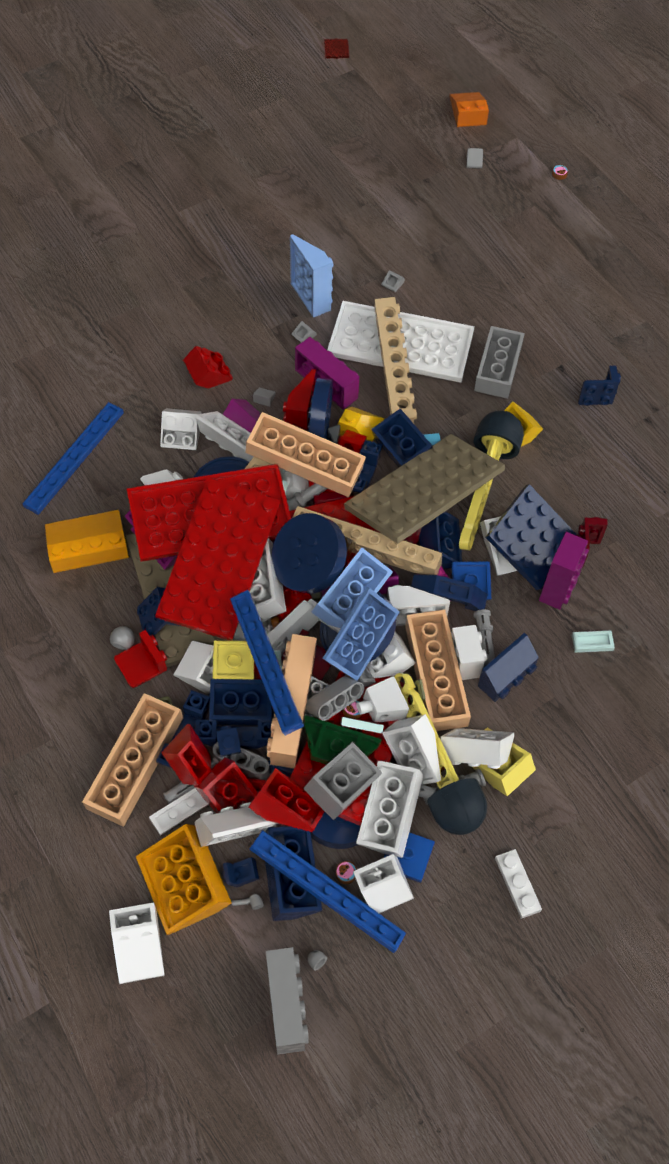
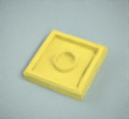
M214 641L213 679L254 680V659L247 641Z

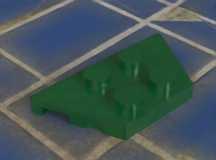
M304 716L303 723L310 758L313 761L327 765L352 742L369 757L381 744L382 739L314 717Z

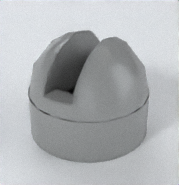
M314 950L308 954V963L315 971L320 969L327 961V957L319 950Z

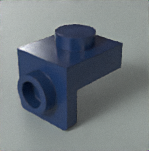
M224 726L219 729L220 731H216L221 757L241 753L236 727Z
M253 857L234 864L229 862L223 863V878L228 885L240 887L259 880L256 859Z

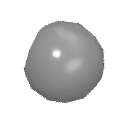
M119 626L110 634V643L118 649L127 650L134 644V633L126 626Z

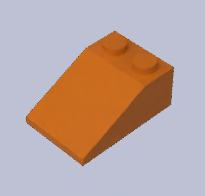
M479 92L450 94L457 127L487 125L489 109L486 99Z

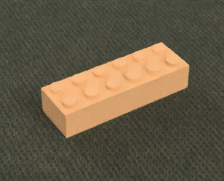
M263 412L246 442L245 451L249 455L273 465L278 464L279 468L347 497L350 496L366 459V456Z
M438 610L407 615L405 628L411 655L416 662L414 664L417 680L422 679L426 698L424 706L436 731L468 727L471 715L446 611Z
M292 634L291 641H287L286 655L285 660H283L282 672L303 722L317 638ZM275 714L271 723V737L273 738L268 739L267 757H270V765L295 768L302 728L285 736Z
M145 693L143 694L82 801L87 810L124 827L158 765L156 760L164 744L170 743L183 720L181 709Z

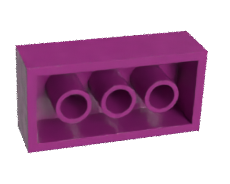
M311 337L295 347V370L305 378L312 369H316V380L317 378L332 379V401L342 410L358 399V374L348 368L343 361L337 359L331 351H327L318 341Z
M568 532L565 533L551 563L539 599L540 602L561 610L563 603L567 605L589 552V549H586L588 540Z

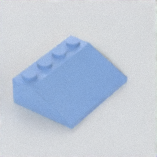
M292 234L290 235L291 285L311 315L316 317L331 311V303L333 302L331 292L333 291V261L321 249Z

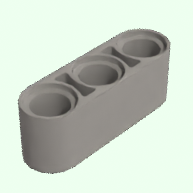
M344 676L311 697L306 703V711L322 721L328 720L358 700L364 692V685L351 677Z
M217 742L213 747V754L220 762L224 757L218 755L220 751ZM241 748V753L225 756V758L233 760L246 777L268 779L270 774L269 762L265 758ZM245 759L246 762L243 764H238L237 760ZM258 767L265 768L263 772L255 771Z

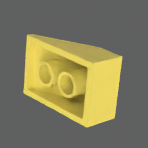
M512 743L508 761L501 765L500 768L492 769L488 768L487 765L481 764L478 767H472L474 770L479 768L484 779L506 796L512 793L536 770L531 753Z

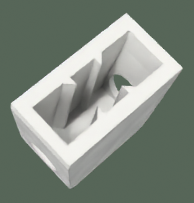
M394 676L368 687L363 701L356 703L359 714L369 713L375 723L403 720L409 711V706Z

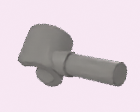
M257 894L251 895L246 899L232 900V906L251 904L252 910H257L264 906L262 898Z

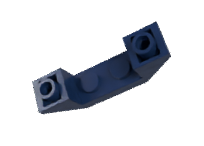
M365 440L360 454L366 456V459L352 490L353 492L361 493L369 487L377 468L382 444Z
M413 575L411 587L451 601L465 604V609L472 611L485 609L488 594L473 584L439 575Z
M191 690L183 706V720L172 740L187 724H190L195 731L196 720H205L210 702L209 696ZM165 743L156 762L172 768L162 754V751L169 745Z
M196 720L195 732L203 744L214 747L218 742L216 731H220L219 729L224 726H217V720ZM258 720V727L232 726V728H237L240 748L259 749L267 746L268 739L273 738L271 737L272 720Z

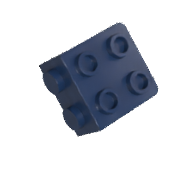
M609 366L605 380L584 381L578 404L586 406L613 404L618 385L621 381V375L617 372V366Z
M156 587L137 607L142 631L146 630L149 636H155L165 625L181 626L156 618L155 616L165 591L163 587Z

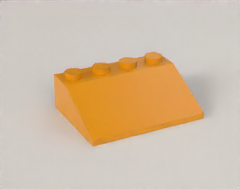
M119 510L45 524L47 549L53 573L129 558Z
M184 824L136 856L167 935L212 916L232 904L208 846L200 847L195 825Z

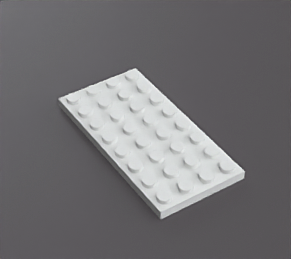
M342 301L327 351H331L336 358L383 367L374 307ZM400 312L398 318L402 319V329L400 331L404 333L405 343L402 344L403 348L407 350L405 363H409V372L461 383L475 326Z

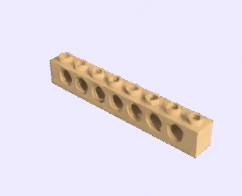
M395 297L375 299L374 310L390 415L399 410L400 406H404L406 408H401V410L414 424V419H417L416 408L413 409L412 404H414V394L410 393L412 381L407 376V373H409V363H405L407 350L403 348L402 344L405 343L404 333L400 331L402 329V319L398 318L400 306L399 303L396 304Z
M297 506L292 517L294 518L305 513H314L328 518L340 527L345 537L356 542L352 553L357 554L361 548H364L380 562L419 575H437L442 564V553L406 541H401L397 544L382 533Z

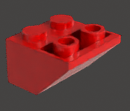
M195 346L183 359L190 375L198 386L209 389L233 379L230 369L226 366L223 356L219 352Z
M187 724L162 751V754L182 784L199 786L211 772V757L192 726Z

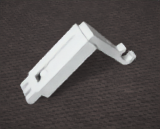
M310 599L308 602L304 600L268 634L274 651H281L282 656L286 650L287 641H291L292 634L299 635L302 629L309 631L319 620L323 622L312 613V610L318 604L313 599ZM327 625L337 633H339L341 629L331 625Z

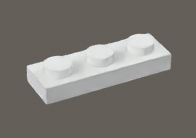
M194 788L149 816V819L161 836L208 806V803Z
M516 849L496 856L495 860L520 918L522 919L541 912L542 908Z

